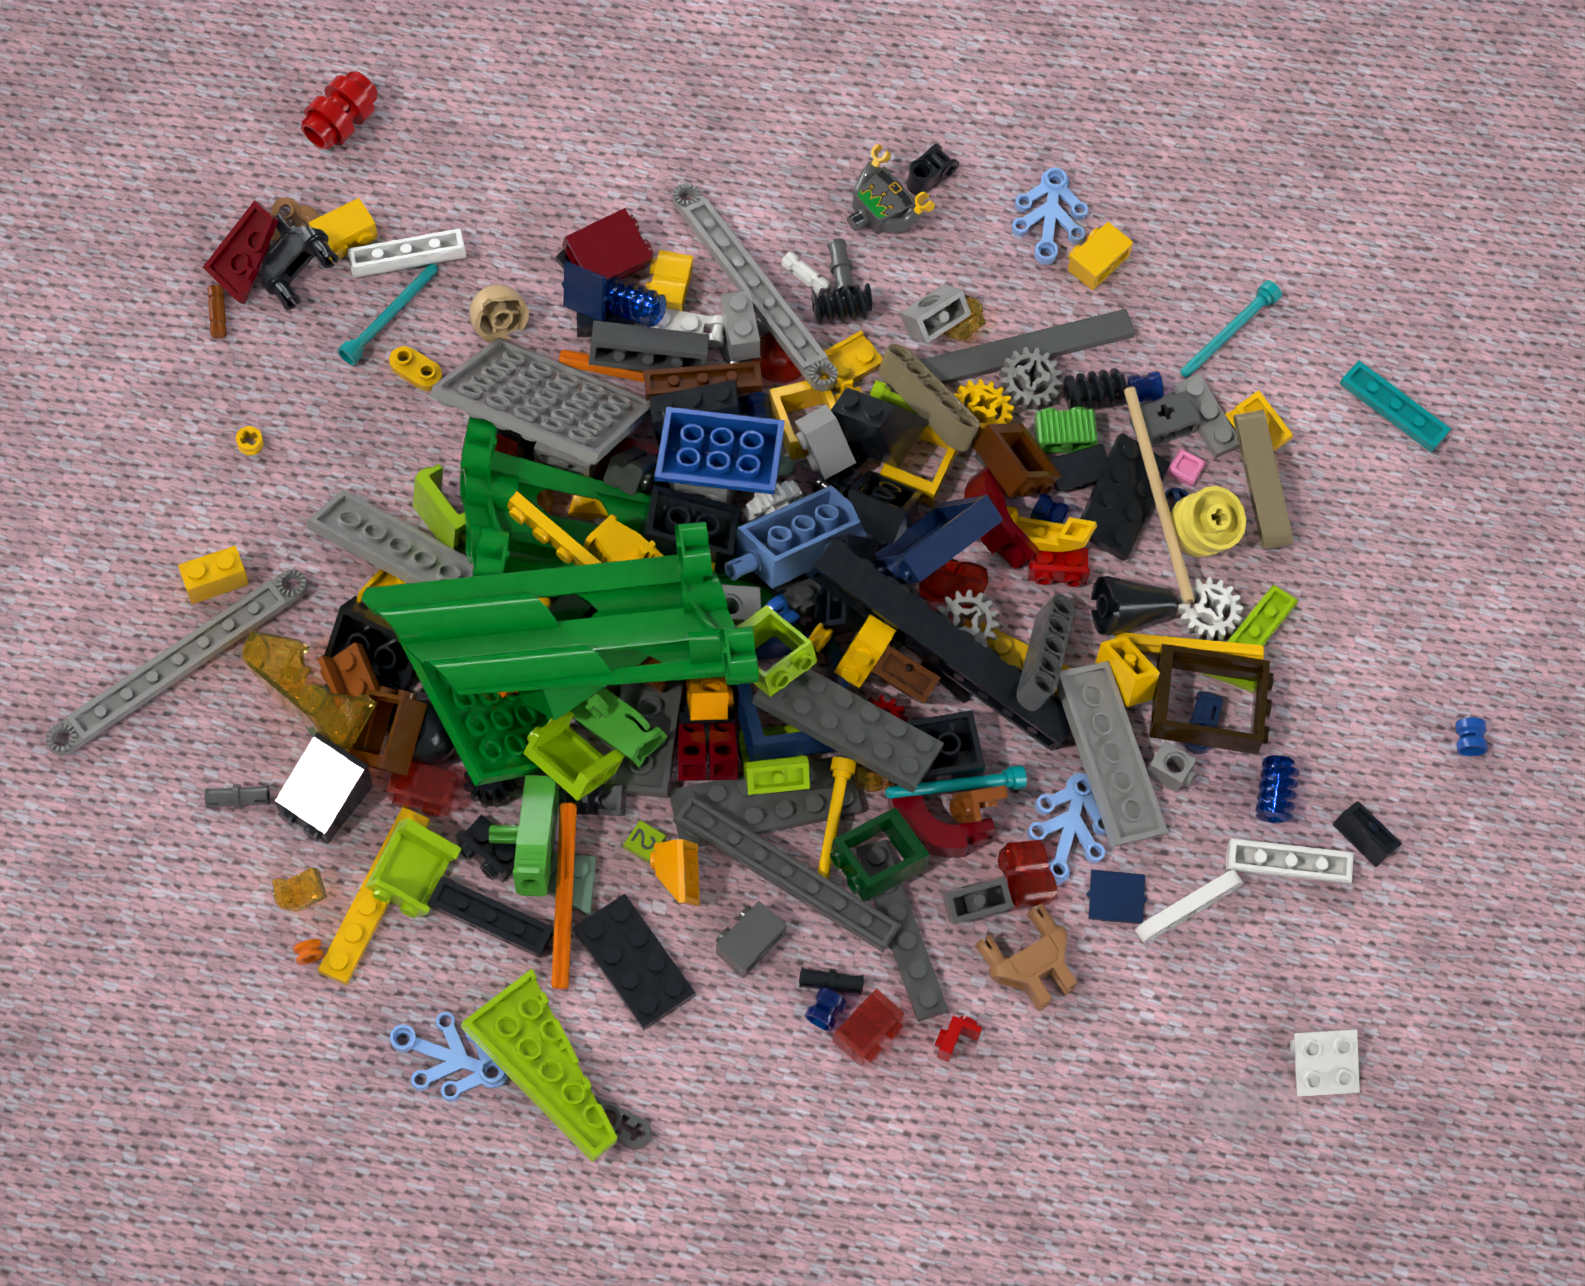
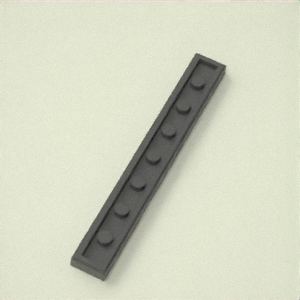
M1122 309L921 359L920 361L946 385L998 372L1004 367L1005 359H1011L1013 351L1016 350L1021 355L1024 347L1028 348L1029 353H1033L1035 348H1039V355L1041 356L1048 352L1050 353L1048 359L1134 338L1135 330L1127 310Z
M691 794L673 818L675 824L883 953L900 929L901 924Z

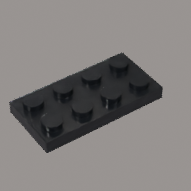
M1124 433L1117 436L1080 519L1097 523V527L1089 541L1122 561L1128 559L1154 501L1139 443ZM1153 452L1161 481H1163L1171 462Z
M626 894L618 897L573 927V931L643 1031L696 996V992Z

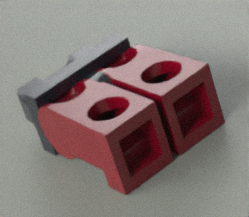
M686 704L683 713H679L678 781L706 780V750H709L710 780H737L738 756L734 712H730L728 708V719L691 720L688 704Z

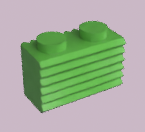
M1074 407L1067 411H1057L1054 408H1046L1036 412L1034 419L1035 441L1045 454L1070 453L1097 445L1098 439L1093 409L1087 410L1084 407Z

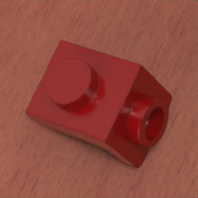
M953 1015L948 1029L944 1030L941 1028L934 1046L939 1048L937 1058L949 1062L959 1035L961 1034L978 1041L982 1027L978 1026V1023L970 1017L960 1016L958 1018Z

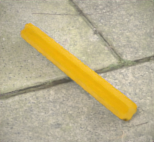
M1125 632L1115 635V638L1126 636L1140 652L1159 653L1161 645L1167 644L1264 660L1265 649L1262 645Z

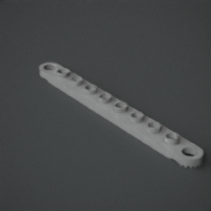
M685 183V185L679 184V186H676L672 197L675 208L738 291L750 290L754 312L810 386L818 391L833 389L837 384V368L829 361L826 353L707 198H704L696 185L693 186L691 183L687 185ZM688 194L693 199L690 202L688 200L685 202V200L682 201L680 196ZM821 372L830 375V378L826 381H821L822 379L818 380V377L816 378V374Z
M296 569L282 571L283 573L271 581H267L68 715L66 719L50 728L46 734V742L50 751L58 756L70 755L302 598L307 591V582L304 574ZM296 579L300 582L297 587L298 589H295V591L291 590L290 592L283 588L287 580ZM67 733L70 735L71 738L68 745L65 744V746L60 747L54 744V740L59 734Z

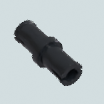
M801 967L799 988L826 990L827 994H833L835 991L862 995L864 975L837 973L836 969L821 971Z

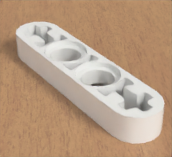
M1230 870L1139 925L1135 932L1141 941L1147 944L1236 891L1243 884V881L1235 870Z

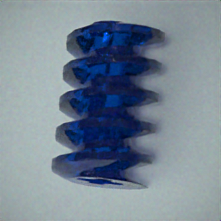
M612 277L606 283V297L608 301L606 302L605 310L607 312L624 317L630 321L633 320L646 327H653L663 319L667 306L665 295H658L653 289L649 290L644 286L630 283L619 277Z
M1273 755L1267 756L1262 760L1263 769L1260 772L1262 780L1259 782L1258 787L1260 791L1257 795L1258 803L1255 807L1256 817L1261 821L1279 824L1289 823L1294 820V816L1286 811H1293L1296 805L1287 800H1294L1297 797V793L1290 789L1298 787V781L1293 778L1298 777L1300 771L1292 767L1295 761L1290 757Z

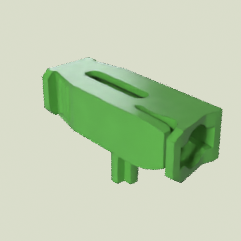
M602 688L570 710L574 713L572 719H575L580 726L611 748L620 751L626 759L639 768L645 758L665 743L667 738L662 729L659 727L653 729L640 713L605 688ZM636 723L642 726L647 732L642 731Z
M525 776L519 826L491 825L489 827V843L516 844L513 879L516 893L521 896L548 895L558 823L557 809L559 799L558 784L550 776Z

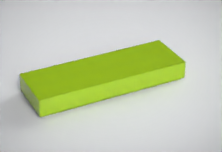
M1273 584L1227 642L1264 646L1294 609L1298 600Z

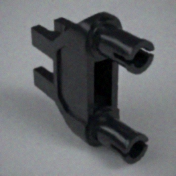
M279 213L276 216L279 220L276 228L281 237L276 242L271 239L262 261L261 278L265 290L271 295H276L286 310H291L296 307L291 299L296 304L300 303V297L290 286L293 279L315 256L326 269L335 266L329 257L336 263L339 257L329 246L328 235L323 230L312 227H298L294 221L290 219L287 221Z

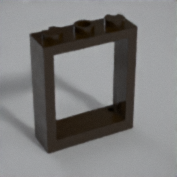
M1161 645L1156 669L1160 672L1153 695L1149 737L1258 755L1262 744H1267L1269 739L1270 727L1265 726V718H1269L1272 707V700L1267 699L1268 691L1272 690L1274 673H1269L1270 661L1174 645ZM1172 668L1255 681L1250 733L1167 720Z

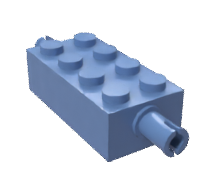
M831 485L738 527L735 555L738 558L725 563V572L728 577H731V580H736L753 571L769 587L774 588L808 572L824 546L827 545L828 538L845 534L866 538L867 533H865L852 503Z

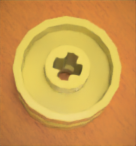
M1219 486L1205 487L1185 496L1176 502L1170 512L1181 550L1185 554L1196 558L1210 557L1231 548L1240 541L1245 533L1246 516L1244 507L1237 496L1228 489Z

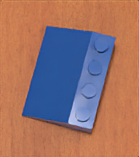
M666 407L654 481L775 494L783 447L785 420Z

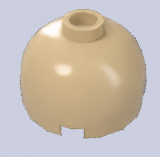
M500 284L487 286L474 296L470 304L471 324L477 334L489 343L498 338L504 340L511 339L506 334L518 329L521 332L529 319V309L522 296L510 286Z

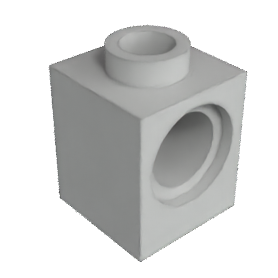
M1165 740L1150 763L1147 773L1149 777L1178 793L1182 785L1188 787L1195 777L1197 771L1193 770L1197 759ZM1167 765H1176L1181 772H1171Z

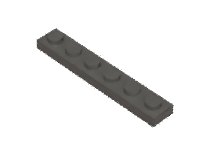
M886 839L856 848L859 862L869 877L895 865ZM901 882L873 897V901L878 911L901 924L900 929L889 945L917 1022L945 1014L948 1012V1008Z

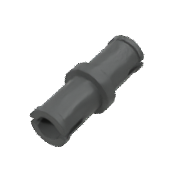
M841 238L833 239L828 243L831 257L830 272L835 277L839 294L842 287L846 285L852 293L854 285L851 271L853 266L851 260L848 259L846 242Z
M234 784L232 788H206L204 795L206 808L233 806L234 809H242V806L269 805V785L241 787L240 784Z

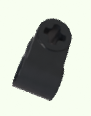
M939 143L934 144L926 153L910 164L907 178L908 190L916 195L920 192L928 193L956 171L959 161L955 158L951 159L943 152L942 146Z

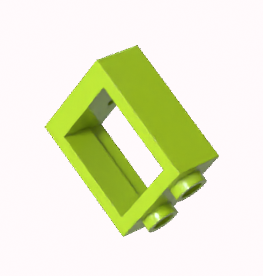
M767 605L737 626H752L755 649L775 636L793 651L766 672L758 667L759 682L754 684L769 697L785 688L791 681L817 663L812 641Z

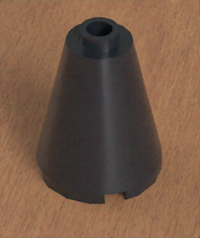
M1112 576L1098 577L1091 593V600H1096L1097 610H1091L1094 627L1101 635L1110 636L1170 619L1178 608L1177 597L1173 595L1170 589Z

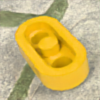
M397 347L389 356L391 370L420 390L431 391L432 386L442 379L440 366L411 347ZM401 357H408L406 361L399 360ZM426 371L432 372V374L429 376L423 375V373Z

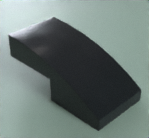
M602 784L578 801L560 786L559 811L562 803L576 804L577 814L625 816L626 785Z

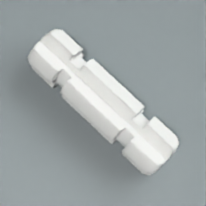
M788 252L783 257L782 266L788 271L793 270L792 274L808 287H814L813 290L817 294L820 288H825L828 292L830 282L823 276L819 277V273L803 260L799 261L797 255L793 252Z

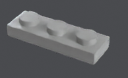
M1200 373L1174 384L1173 389L1176 394L1187 391L1201 419L1198 431L1214 458L1216 459L1239 449L1236 432Z

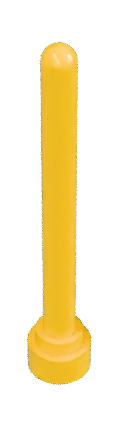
M833 757L830 769L833 771L832 777L835 778L817 872L828 880L832 865L830 851L833 839L837 837L847 780L851 779V775L855 774L857 764L856 761L844 757Z

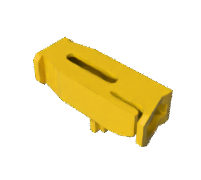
M611 514L591 532L583 545L601 563L664 556L655 548L656 544L654 541L648 542L638 532L618 522V517L614 514Z

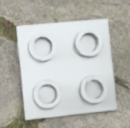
M1357 1029L1294 1033V1040L1290 1041V1049L1292 1053H1295L1297 1097L1360 1093Z

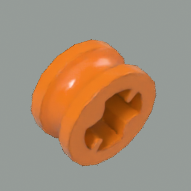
M320 939L305 940L293 947L294 953L298 954L296 958L298 965H307L324 958V951L319 950L322 945Z

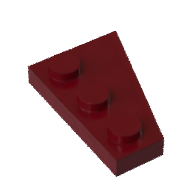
M255 200L202 267L234 299L244 305L279 221L267 208Z

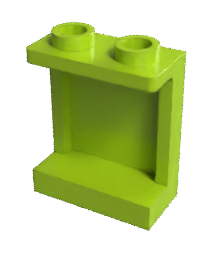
M440 464L426 467L415 476L413 508L439 542L463 554L466 552L465 512L458 515L441 493L443 467Z
M569 711L557 720L550 719L547 725L542 728L540 726L534 728L527 737L529 743L523 754L578 801L615 775L625 756L617 749H614L605 756L599 753L570 727L569 724L574 713Z
M791 725L762 728L764 736L800 732V730ZM742 730L739 731L740 758L748 795L810 789L809 761L807 756L800 755L750 762Z
M410 818L401 820L397 823L365 887L373 891L372 895L376 899L385 903L391 901L400 907L399 911L408 917L416 918L427 915L431 909L427 905L429 898L441 876H443L449 862L457 859L461 848Z

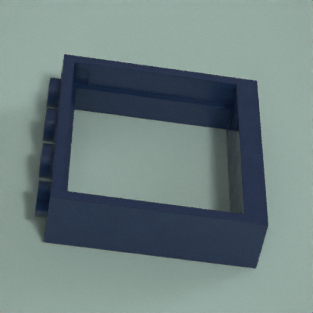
M988 495L943 502L909 526L894 544H885L875 551V565L879 572L886 577L896 579L900 584L921 582L1002 522L1003 518Z
M805 633L803 635L809 638L811 633ZM832 634L820 653H824L831 681L849 690V682L834 673L842 658V649L840 643L835 641ZM771 637L755 649L757 661L781 658L783 655L787 656L793 652L777 637ZM750 683L730 685V688L733 689L734 703L750 762L836 751L804 732L764 736L757 708L752 704L753 693Z

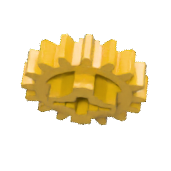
M979 379L976 385L969 380L965 387L960 385L957 392L954 393V396L963 405L964 401L968 400L966 408L979 420L980 426L976 434H980L988 424H1007L1013 418L1011 414L1014 406L1008 405L1011 397L1002 396L1003 387L997 390L994 389L993 381H990L987 386L984 385L982 379ZM996 412H999V418L996 420Z

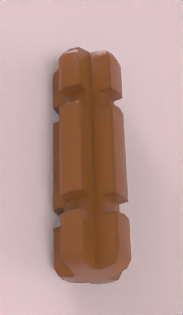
M220 284L210 285L207 288L209 297L211 337L214 339L225 338L227 329L225 325L224 290Z

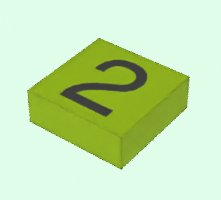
M640 820L624 842L623 848L645 862L650 863V854L654 851V844L664 842L666 835Z

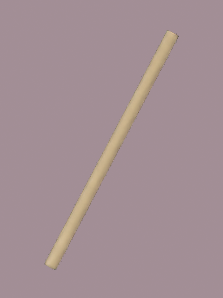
M1128 387L1124 390V394L1183 603L1190 604L1195 601L1142 410L1135 387Z

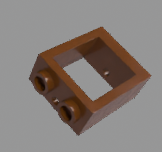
M1023 423L988 424L971 444L1009 497L1045 496L1054 489V483L1061 477Z
M889 645L870 672L920 704H925L941 678ZM907 665L910 667L909 671L906 670Z
M381 686L380 691L367 689L349 753L367 764L368 767L407 776L427 704L416 701L417 694L398 691ZM393 705H397L384 756H381L379 754Z

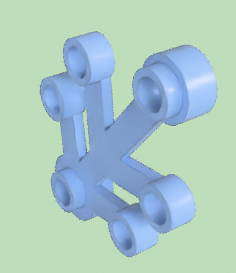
M1056 167L1044 172L1041 177V184L1026 194H1019L1015 201V208L1018 211L1027 212L1031 209L1032 202L1047 194L1046 203L1023 218H1016L1012 224V232L1017 236H1024L1028 233L1029 227L1044 218L1042 240L1037 243L1034 252L1037 262L1043 265L1052 264L1057 258L1058 247L1053 242L1056 220L1068 232V240L1071 243L1080 244L1084 240L1083 237H1085L1084 228L1077 225L1060 207L1058 197L1060 196L1071 207L1070 214L1076 220L1086 218L1088 206L1084 202L1079 201L1069 190L1068 176L1062 169ZM1055 180L1059 184H1052L1050 181ZM1025 200L1028 202V205H1021L1019 201ZM1081 208L1084 212L1077 213L1075 209ZM1022 224L1025 226V229H1018L1016 225ZM1078 232L1081 234V237H1074L1072 233ZM1047 252L1050 256H1043L1041 253Z
M1083 773L1072 775L1066 782V789L1051 796L1043 794L1035 802V809L1041 815H1047L1055 806L1070 801L1068 811L1044 823L1034 822L1027 829L1028 839L1031 842L1038 843L1046 835L1063 828L1054 859L1046 864L1042 873L1044 880L1052 886L1063 884L1069 877L1070 870L1066 862L1074 834H1076L1085 850L1084 855L1087 861L1098 863L1105 855L1104 847L1093 840L1080 816L1082 806H1084L1093 821V831L1101 836L1107 834L1105 829H1101L1098 825V821H1102L1096 801L1093 798L1094 795L1087 775ZM1078 783L1085 785V792L1077 788ZM1040 801H1047L1050 806L1049 809H1044ZM1032 829H1039L1042 835L1040 837L1035 836ZM1090 849H1096L1099 852V857L1092 856ZM1053 867H1060L1062 875H1057L1053 871Z
M441 1012L436 1017V1026H438L439 1031L444 1033L450 1049L416 1037L415 1031L408 1025L401 1024L393 1028L390 1033V1041L396 1051L405 1053L413 1050L443 1061V1063L430 1069L417 1070L412 1074V1086L418 1091L428 1089L431 1082L461 1069L471 1071L473 1074L457 1082L447 1081L442 1085V1097L448 1102L456 1101L461 1093L479 1085L492 1089L498 1088L508 1079L506 1073L466 1034L467 1040L474 1043L480 1060L467 1056L455 1028V1018L450 1012ZM444 1017L452 1020L451 1024L447 1027L439 1024L440 1020ZM406 1035L410 1040L406 1045H400L398 1043L399 1037ZM490 1068H496L499 1074L494 1078H490L487 1076V1071ZM423 1075L427 1078V1081L424 1085H417L415 1079ZM453 1086L457 1089V1092L453 1096H447L445 1094L446 1088Z

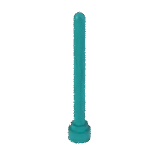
M429 264L355 340L345 341L337 349L341 359L354 366L363 357V348L438 272L437 265Z
M1266 280L1257 289L1256 298L1182 367L1181 375L1185 378L1190 377L1263 306L1274 305L1282 297L1281 289L1274 282Z
M1022 765L1008 766L1006 770H1002L999 774L919 783L914 793L899 785L886 788L885 795L889 799L1002 785L1010 790H1020L1026 787L1027 777Z

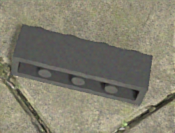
M594 321L589 365L638 371L704 366L707 362L709 334Z

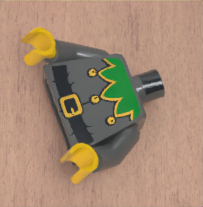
M877 144L871 150L873 161H868L859 175L853 190L852 208L855 212L847 217V222L854 231H858L865 225H868L876 235L883 232H905L921 218L923 211H933L935 203L930 200L923 205L924 201L929 198V194L920 192L914 199L885 166L879 167L881 163H887L890 160L891 153L887 150L884 156L879 158L878 153L882 149V145Z

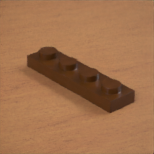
M759 361L643 370L646 401H650V396L734 379L742 393L762 392L763 389Z

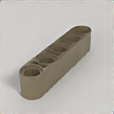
M890 344L878 369L880 376L919 416L928 420V425L949 447L957 451H968L980 426L979 420L908 348L899 344Z
M1264 410L1234 415L1235 431L1262 549L1268 550L1293 545L1291 525Z

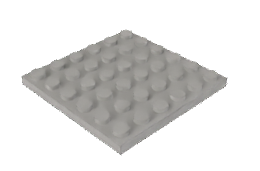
M502 338L493 341L434 384L430 393V397L439 400V403L443 406L459 408L466 411V414L472 418H483L492 422L499 429L512 430L521 434V437L528 441L541 442L548 445L552 451L558 453L565 452L575 456L581 463L594 465L651 415L650 401H646V397Z

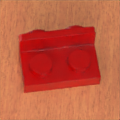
M1088 548L1064 552L1038 550L1036 555L1028 560L1027 581H1035L1038 585H1049L1052 582L1064 583L1068 587H1079L1082 584L1087 585L1090 575Z

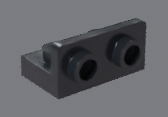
M481 814L464 833L459 831L455 835L456 842L461 848L460 854L467 860L474 858L481 864L480 869L487 877L492 880L497 877L503 883L513 873L516 844L489 843V827L494 824Z

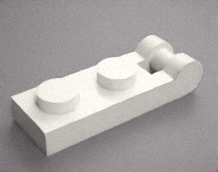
M650 306L645 327L706 334L704 329L708 328L712 329V333H709L708 347L719 348L724 346L725 336L723 333L725 329L722 315H714L712 317Z

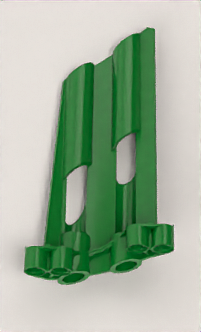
M469 416L461 453L459 486L466 520V555L468 562L473 564L472 576L575 566L572 562L567 564L556 555L555 552L557 550L548 542L546 544L541 543L532 534L533 529L525 523L519 524L509 515L510 510L507 508L509 499L516 492H519L582 547L589 534L599 525L546 513L537 503L539 492L553 490L599 500L606 509L608 516L614 514L618 517V522L640 534L650 494L639 492L631 496L620 491V487L614 488L601 480L495 451L498 428L488 420ZM738 522L737 529L743 524ZM735 540L734 554H733V557H732L731 561L738 558V557L735 555L736 540ZM753 571L736 580H731V577H728L726 572L724 575L716 573L721 585L760 587L761 608L774 598L762 585L764 581ZM728 608L729 613L733 614L732 610ZM800 622L794 626L802 634L806 633L805 628Z
M706 522L675 525L678 555L366 588L361 598L375 616H380L389 624L395 632L397 640L429 671H438L448 682L451 689L458 695L724 676L727 686L759 682L752 626L735 627L722 585L712 569ZM576 594L592 604L599 611L601 617L556 621L550 610L538 598ZM636 649L661 663L610 669L597 653Z

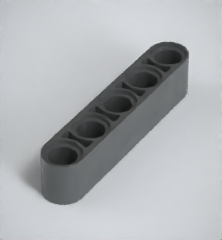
M1062 594L1054 595L1037 613L1017 689L1018 702L1029 711L1038 710L1057 689L1075 614L1073 603Z

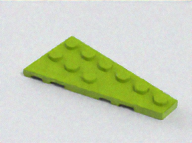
M532 968L462 1021L461 1028L591 1162H594L616 1143L618 1137L602 1105L597 1103L591 1091L592 1086L587 1076L584 1077L578 1065L579 1060L559 1020L555 1019L548 1005L549 1000L545 992L541 991L536 981L537 976Z

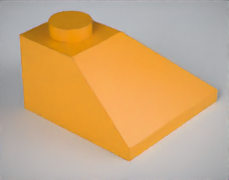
M684 839L655 843L654 851L650 854V865L652 870H655L656 877L679 903L700 906L698 844Z

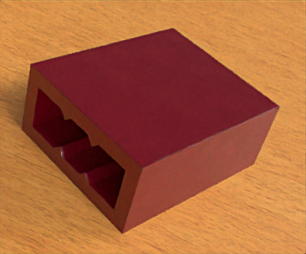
M626 208L565 236L562 244L572 264L605 276L606 287L648 267L653 258V249L647 239L643 240L638 231L639 224L632 214L629 215Z

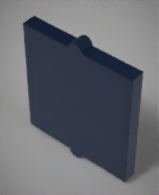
M570 262L564 263V282L561 284L564 288L563 306L595 320L605 321L606 302L608 301L606 297V277Z
M1091 869L1090 891L1086 894L1089 898L1088 919L1142 924L1144 903L1147 901V897L1144 896L1145 875Z

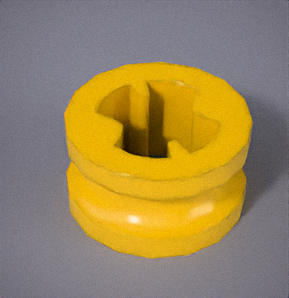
M246 426L241 428L236 434L237 447L242 454L247 456L255 455L262 450L264 441L260 430L257 428ZM249 436L250 439H254L255 443L250 445L248 442L245 443L244 439Z
M821 622L808 638L812 641L813 646L816 648L815 652L818 654L823 650L833 634V630L824 629V624Z

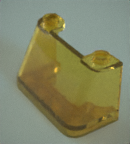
M251 630L242 648V657L270 695L315 734L317 732L344 750L351 748L377 703L368 695L359 694L357 697L328 692L320 685H309L305 680L312 668L304 662V652H308L309 646L299 639Z

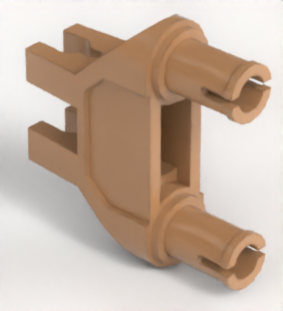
M1044 904L1037 905V910L1034 907L1027 913L1028 918L1031 919L1042 937L1014 956L1005 957L992 935L986 936V941L981 939L975 945L990 967L988 971L991 979L1001 985L1025 991L1038 1011L1049 1006V1001L1052 1000L1051 995L1041 980L1051 976L1064 996L1075 990V985L1078 983L1064 962L1067 930L1064 926H1057Z

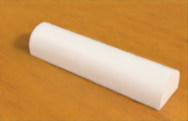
M461 229L347 249L353 278L466 258Z
M1230 838L1226 852V870L1351 884L1354 852Z

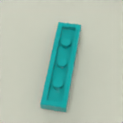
M1360 360L1356 362L1340 381L1342 387L1431 453L1451 430L1450 427Z

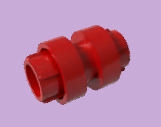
M350 71L346 76L337 75L325 87L326 97L317 96L305 108L304 113L306 117L301 121V129L306 138L318 148L325 150L330 149L334 144L338 146L343 145L355 132L354 124H363L374 112L375 107L373 103L377 100V89L360 72Z

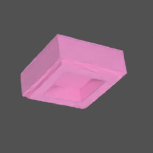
M1180 448L1166 474L1192 487L1203 470L1206 461Z

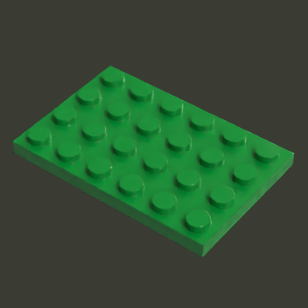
M402 645L475 786L544 772L523 753L529 743L527 737L531 731L537 726L542 728L547 725L551 718L523 703L518 692L504 698L499 693L458 695L451 689L448 682L438 671H429Z

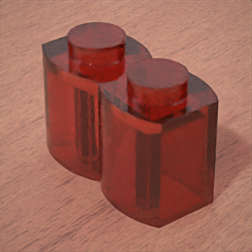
M952 558L919 582V593L922 597L932 602H946V597L951 598L953 601L956 599V591H959L962 597H965L967 591L972 590L974 598H976L980 592L984 593L989 583L988 572L985 567L966 561L959 562ZM972 604L961 605L962 608L972 609L976 606Z
M1041 840L1010 842L999 851L998 866L1007 879L1012 903L1016 909L1034 907L1039 904L1049 905L1058 897L1056 881L1052 871L1049 869L1047 852Z

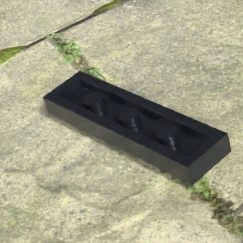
M441 876L427 902L428 907L538 958H541L554 933V927Z

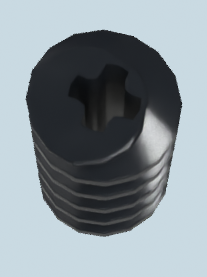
M869 283L865 284L863 292L858 284L853 286L852 293L847 285L842 287L840 294L836 287H832L829 296L825 288H820L818 297L815 291L811 289L813 315L818 325H822L824 316H827L830 324H833L835 315H838L841 323H844L846 314L850 315L853 322L856 321L857 313H861L863 319L867 320L869 312L872 311V293Z
M1117 368L1110 369L1109 374L1106 370H1100L1098 376L1094 371L1088 372L1086 377L1083 373H1079L1075 379L1072 375H1067L1064 378L1063 390L1068 410H1070L1071 403H1074L1076 407H1082L1083 401L1091 409L1093 408L1094 400H1097L1099 406L1103 407L1105 398L1109 399L1111 405H1115L1116 396L1120 397L1123 404L1126 403L1124 390L1127 388L1125 377Z

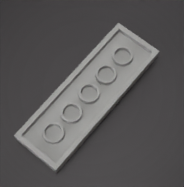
M341 490L307 520V529L406 583L472 577L473 564L468 562L467 556L345 490Z
M1109 661L1061 671L1057 690L1111 848L1165 835L1168 833Z

